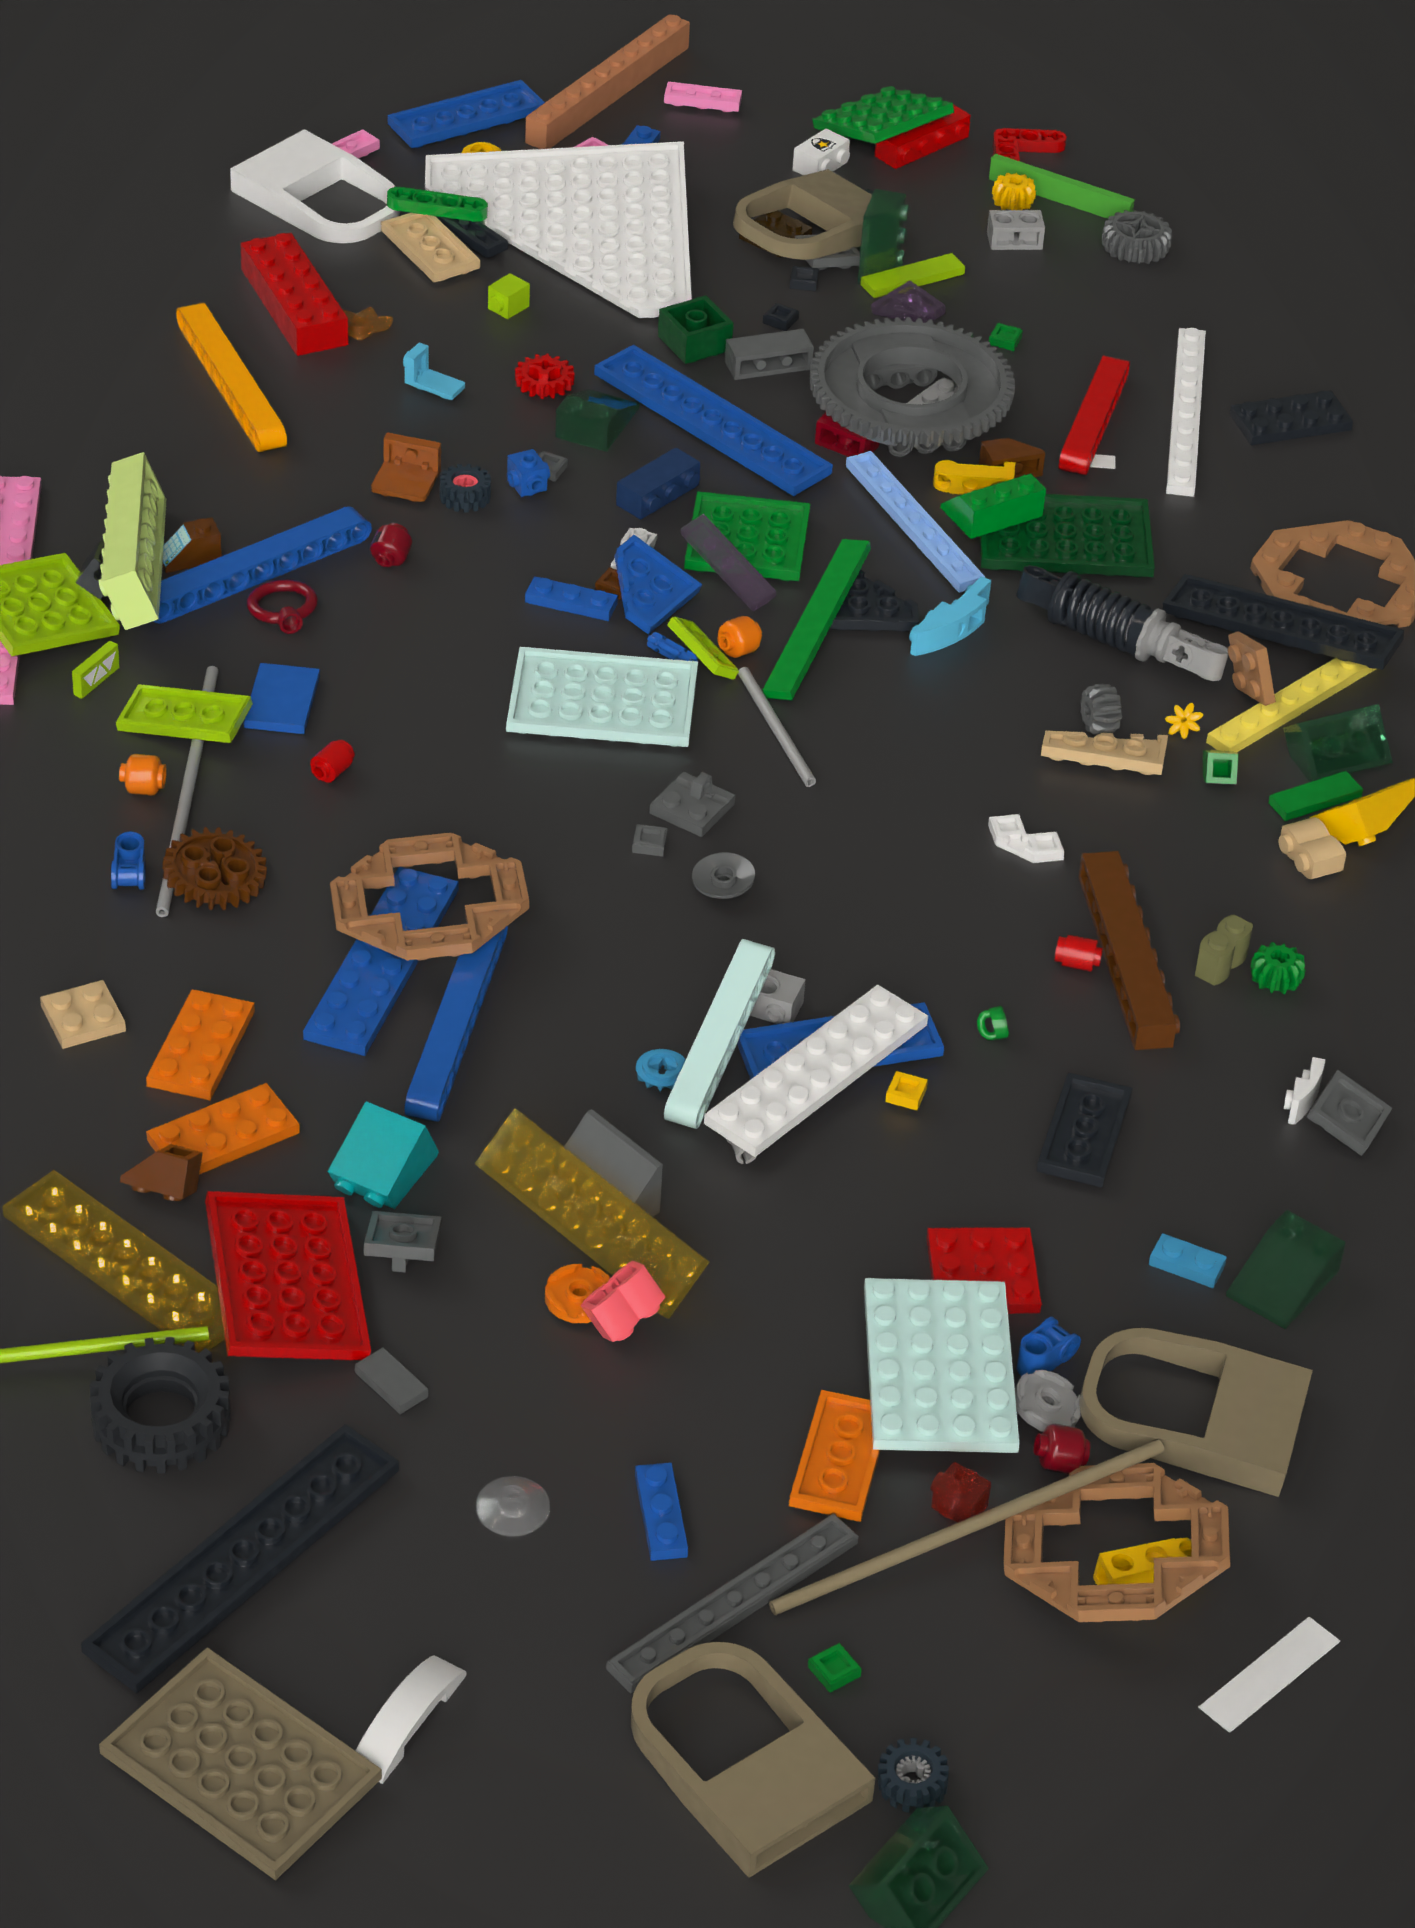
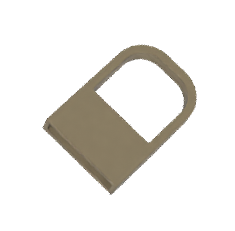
M827 169L778 182L742 198L736 206L733 226L743 237L771 253L792 259L809 260L846 251L852 247L857 248L896 237L903 212ZM789 208L826 231L810 238H787L770 231L752 220L751 217Z
M1151 1328L1126 1329L1108 1336L1094 1350L1080 1394V1412L1091 1432L1113 1447L1131 1451L1159 1439L1163 1443L1165 1451L1151 1459L1279 1497L1287 1474L1313 1370L1217 1341ZM1140 1354L1218 1377L1219 1384L1204 1437L1200 1438L1190 1434L1131 1423L1109 1414L1099 1403L1096 1394V1388L1104 1366L1118 1356Z
M710 1642L691 1647L647 1673L634 1691L631 1707V1729L638 1747L683 1805L748 1878L873 1801L875 1777L767 1661L756 1652L744 1646L728 1642ZM711 1668L726 1669L746 1678L789 1729V1732L710 1780L703 1781L654 1727L648 1717L647 1709L654 1698L692 1674Z

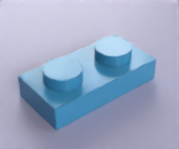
M1162 1233L1150 1255L1149 1265L1214 1288L1225 1267L1227 1256Z

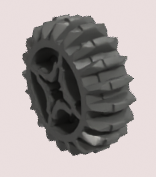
M1124 210L1123 213L1116 212L1114 216H1109L1108 221H1105L1102 230V245L1105 247V251L1110 253L1111 257H1118L1119 261L1136 262L1138 265L1141 262L1150 264L1151 261L1158 262L1160 258H1165L1166 253H1169L1172 243V229L1169 228L1168 222L1163 221L1162 217H1156L1155 213L1147 214L1145 211L1137 212L1134 210L1129 212Z

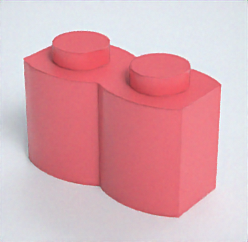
M631 1261L619 1269L606 1284L591 1293L583 1301L581 1307L601 1336L611 1342H615L629 1337L634 1331L633 1327L640 1319L653 1316L660 1309V1304L666 1296L646 1267L641 1263Z

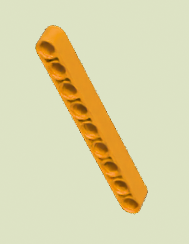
M203 302L177 308L176 318L181 332L257 452L285 447L287 445V436L282 422L206 304Z

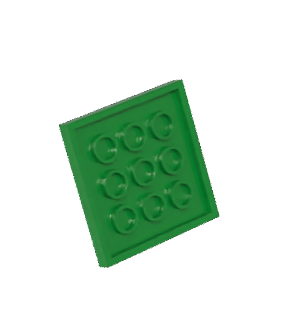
M890 86L882 88L880 93L864 95L857 102L843 103L839 109L825 110L821 116L812 120L814 129L822 131L828 129L842 136L876 144L954 113V107L952 102L944 101L940 97L931 98L927 97L926 94H913L910 90L901 91Z
M697 491L684 569L697 572H716L726 575L752 576L754 578L763 577L781 579L783 581H800L810 503Z

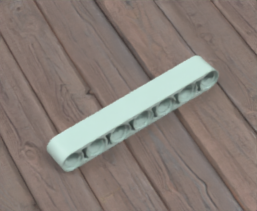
M742 939L668 1097L664 1111V1120L694 1129L699 1128L771 970L775 948Z

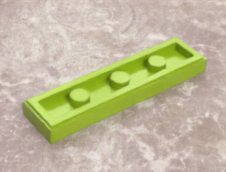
M953 253L863 276L861 277L860 285L873 298H878L965 274V265Z

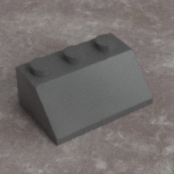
M589 1110L561 1151L560 1177L562 1180L584 1195L588 1202L598 1206L608 1214L613 1222L619 1223L629 1232L660 1213L663 1164L594 1110Z

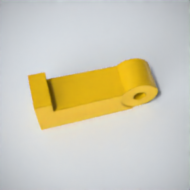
M942 460L935 465L933 486L942 492L963 495L1014 479L1016 462H1004V467L957 464L954 461Z
M1172 1538L1099 1553L1093 1578L1097 1585L1154 1583V1558L1192 1557L1191 1539Z

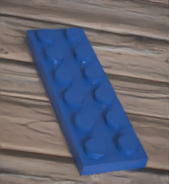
M522 80L390 114L388 115V125L411 148H419L433 142L445 141L455 136L467 135L470 132L481 129L485 130L496 125L508 124L515 120L526 118L527 115L545 102Z
M925 1002L910 1005L928 1015L927 1026L875 1066L943 1056L944 1045ZM835 1016L744 1029L737 1046L750 1079L758 1075Z

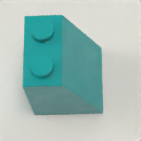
M366 1101L327 1172L335 1183L334 1187L340 1192L347 1195H352L354 1192L364 1196V1200L375 1207L382 1208L383 1205L395 1209L435 1160L439 1150L425 1125Z

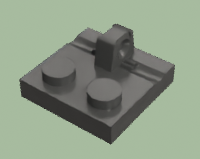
M682 772L650 804L649 814L703 837L735 805V794L712 785V776L701 772L698 777Z
M1337 1070L1310 1110L1307 1118L1322 1126L1328 1133L1362 1156L1391 1112L1392 1107Z
M372 1211L364 1242V1256L392 1258V1271L406 1272L408 1259L434 1261L441 1231L442 1217Z

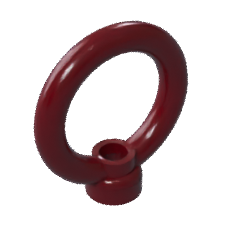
M276 580L255 588L248 596L247 608L256 619L266 623L279 624L280 629L284 633L293 634L301 629L303 625L302 619L309 616L315 610L318 598L316 592L305 583L295 580ZM281 591L295 592L301 594L306 599L304 605L297 609L286 606L279 612L267 611L259 606V601L263 597Z

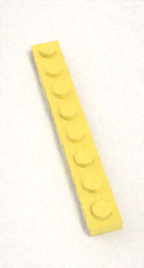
M1334 658L1275 693V703L1267 706L1258 703L1209 732L1206 743L1216 750L1234 751L1237 753L1376 669Z

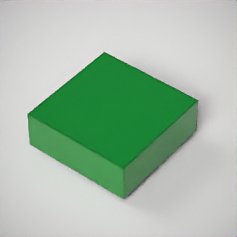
M997 323L989 336L990 345L1014 351L1022 338L1023 329Z
M840 1643L808 1659V1668L829 1693L861 1677L862 1668Z

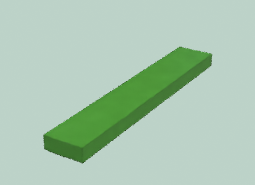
M994 154L991 157L989 180L996 181L1000 175L1005 176L1006 173L1015 174L1017 172L1018 175L1025 174L1027 178L1034 180L1037 196L1107 219L1109 216H1114L1116 212L1123 213L1124 210L1133 212L1135 201L1133 198L1002 155Z

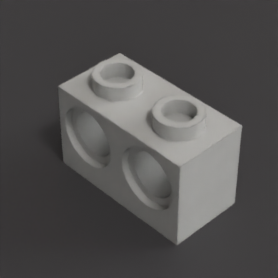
M989 210L987 236L991 250L1043 249L1045 225L1041 210Z

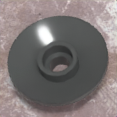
M720 852L702 858L694 866L692 881L695 888L702 894L717 899H728L742 895L752 887L755 881V869L747 858L739 854Z

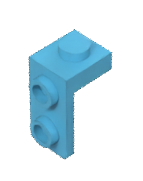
M419 342L405 354L403 358L405 384L449 400H453L465 389V382L429 369L428 345Z

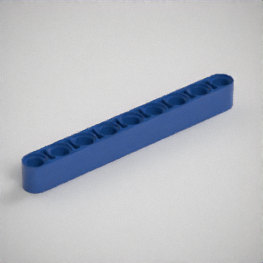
M344 507L161 581L159 619L154 622L159 624L167 622L359 544L369 537L372 530L371 523L353 507Z
M508 926L475 952L458 956L406 1096L405 1116L440 1121L505 943Z

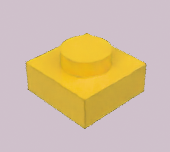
M896 1071L886 1092L885 1102L917 1111L927 1090L928 1079Z

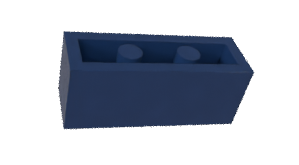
M675 447L617 482L616 505L640 520L699 485L700 461Z

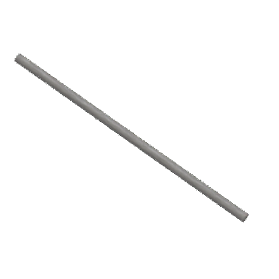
M209 666L207 668L202 691H215L219 672L217 667ZM192 739L169 848H171L172 840L180 842V834H185L204 740ZM162 879L156 908V914L159 917H166L169 914L174 888L167 887V879Z

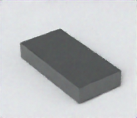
M383 1347L355 1364V1373L399 1414L404 1413L428 1398V1388Z

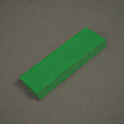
M1347 771L1271 794L1268 803L1284 821H1288L1362 797L1363 788Z

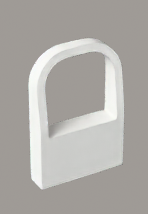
M305 129L230 168L232 192L323 241L354 243L365 240L381 231L382 221L400 215V211L392 210L386 206L359 222L337 223L323 218L301 201L339 180L347 181L386 204L387 191L395 187L392 182L357 157Z

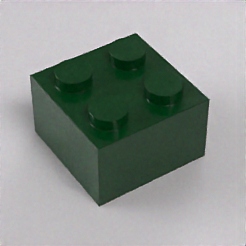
M705 295L660 308L658 337L685 364L724 353L726 339L733 338L734 323Z

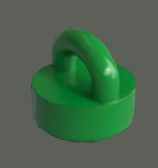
M1001 1005L984 1010L979 1014L977 1028L982 1037L986 1040H999L1009 1037V1028L1004 1009ZM991 1017L994 1032H989L986 1029V1018Z

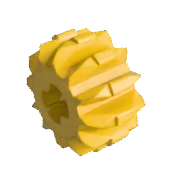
M1017 172L1015 174L1006 173L1005 176H998L992 188L994 204L1001 206V210L1030 209L1036 197L1034 180L1027 178L1025 174L1018 175Z

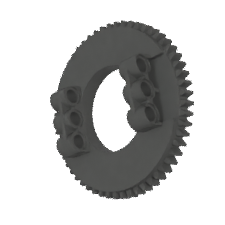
M896 317L895 322L888 318H885L884 323L877 319H874V324L864 321V327L854 324V329L846 327L845 332L838 331L837 336H830V341L825 340L824 346H819V351L815 352V358H812L809 383L811 384L810 390L813 391L812 396L816 397V403L820 404V409L825 410L826 415L831 416L834 422L837 421L842 427L869 440L886 444L892 455L902 457L910 453L912 448H916L922 454H930L936 451L940 445H943L948 451H958L964 447L967 439L971 440L977 436L979 437L982 433L988 432L989 428L996 427V422H1001L1002 417H1006L1007 411H1010L1014 397L1015 378H1013L1014 373L1011 371V365H1007L1008 360L1002 359L1003 354L996 353V347H989L990 342H982V337L973 338V332L963 334L964 328L953 330L954 325L952 324L943 327V322L941 321L934 325L930 319L923 323L921 318L913 322L910 317H907L905 322H903L899 317ZM938 371L949 376L959 388L949 398L930 404L900 403L887 399L874 391L881 386L899 389L911 383H915L918 386H927L935 380Z

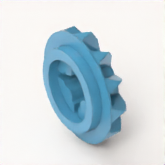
M668 1049L648 1051L637 1060L636 1072L638 1081L645 1082L647 1088L656 1086L659 1091L663 1087H668L672 1090L686 1059L681 1054ZM661 1065H664V1069H666L665 1074H658Z

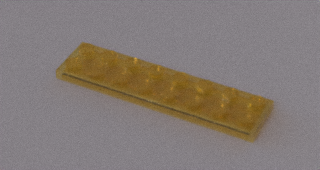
M515 1108L475 1162L480 1169L611 1275H614L631 1261L643 1264L666 1296L657 1312L668 1319L710 1262Z
M55 1170L2 1206L5 1218L161 1331L208 1326L209 1340L194 1342L196 1352L200 1353L205 1348L210 1351L225 1339L218 1287Z

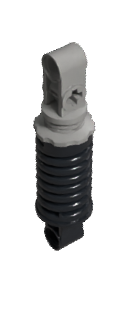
M1029 565L1023 568L1016 596L1025 602L1047 609L1050 623L1059 624L1064 627L1068 626L1071 630L1078 631L1082 635H1088L1091 639H1098L1099 642L1107 643L1112 648L1128 652L1131 656L1142 662L1152 655L1159 662L1165 663L1168 661L1206 680H1221L1229 655L1228 648L1182 630L1181 626L1177 623L1166 622V612L1159 608L1151 610L1149 605H1141L1138 600L1132 601L1128 596L1122 597L1119 592H1112L1107 587L1102 588L1098 583L1092 584L1090 580L1080 578L1078 573L1069 571L1060 578L1037 566Z

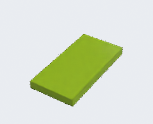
M138 684L117 719L116 726L118 731L231 743L253 704L251 696Z

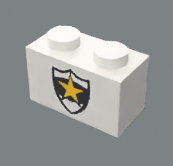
M824 129L794 148L793 171L802 175L827 169L833 172L848 162L850 157V140L828 129Z

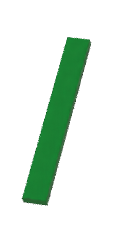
M842 539L763 688L766 698L792 700L871 550L870 541Z

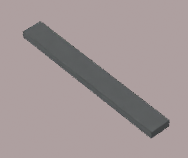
M833 1513L608 1660L606 1670L629 1693H633L641 1679L651 1670L691 1647L709 1643L768 1604L769 1601L774 1600L857 1545L858 1535Z

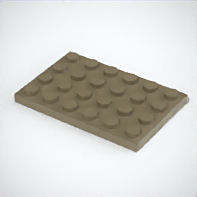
M209 1648L203 1650L99 1744L101 1755L275 1881L382 1779L381 1768Z

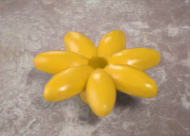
M1189 703L1184 711L1179 705H1175L1174 712L1176 716L1171 715L1165 718L1166 722L1173 724L1168 731L1169 735H1173L1180 730L1181 737L1186 739L1189 729L1196 732L1200 731V727L1195 721L1201 719L1203 713H1193V703Z

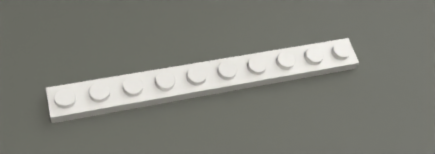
M1179 328L1166 486V494L1194 497L1196 485L1206 331L1196 328Z

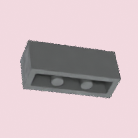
M804 329L726 339L725 363L734 380L810 370L814 346Z

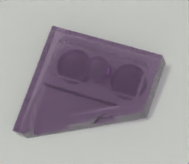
M910 280L871 304L873 314L893 319L899 317L902 321L910 317L913 322L921 318L923 323H926L929 319L934 321L946 313L945 304Z

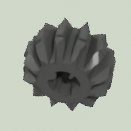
M1094 684L1093 686H1088L1082 692V699L1080 700L1082 723L1085 724L1087 732H1091L1093 735L1112 733L1120 728V720L1123 717L1121 714V697L1117 695L1116 688L1111 687L1110 684Z

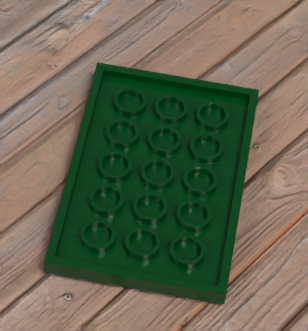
M1046 494L1042 517L979 536L981 568L1023 571L1025 566L1031 565L1043 568L1049 573H1068L1073 571L1080 575L1154 576L1155 566L1148 499Z

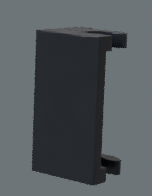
M102 539L83 563L76 580L79 586L99 599L103 597L99 586V579H102L100 564L103 563L101 550L105 544Z

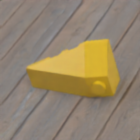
M1415 778L1352 800L1344 805L1328 809L1310 818L1316 817L1320 819L1326 826L1329 834L1345 845L1356 841L1359 846L1376 841L1375 835L1387 830L1415 797Z

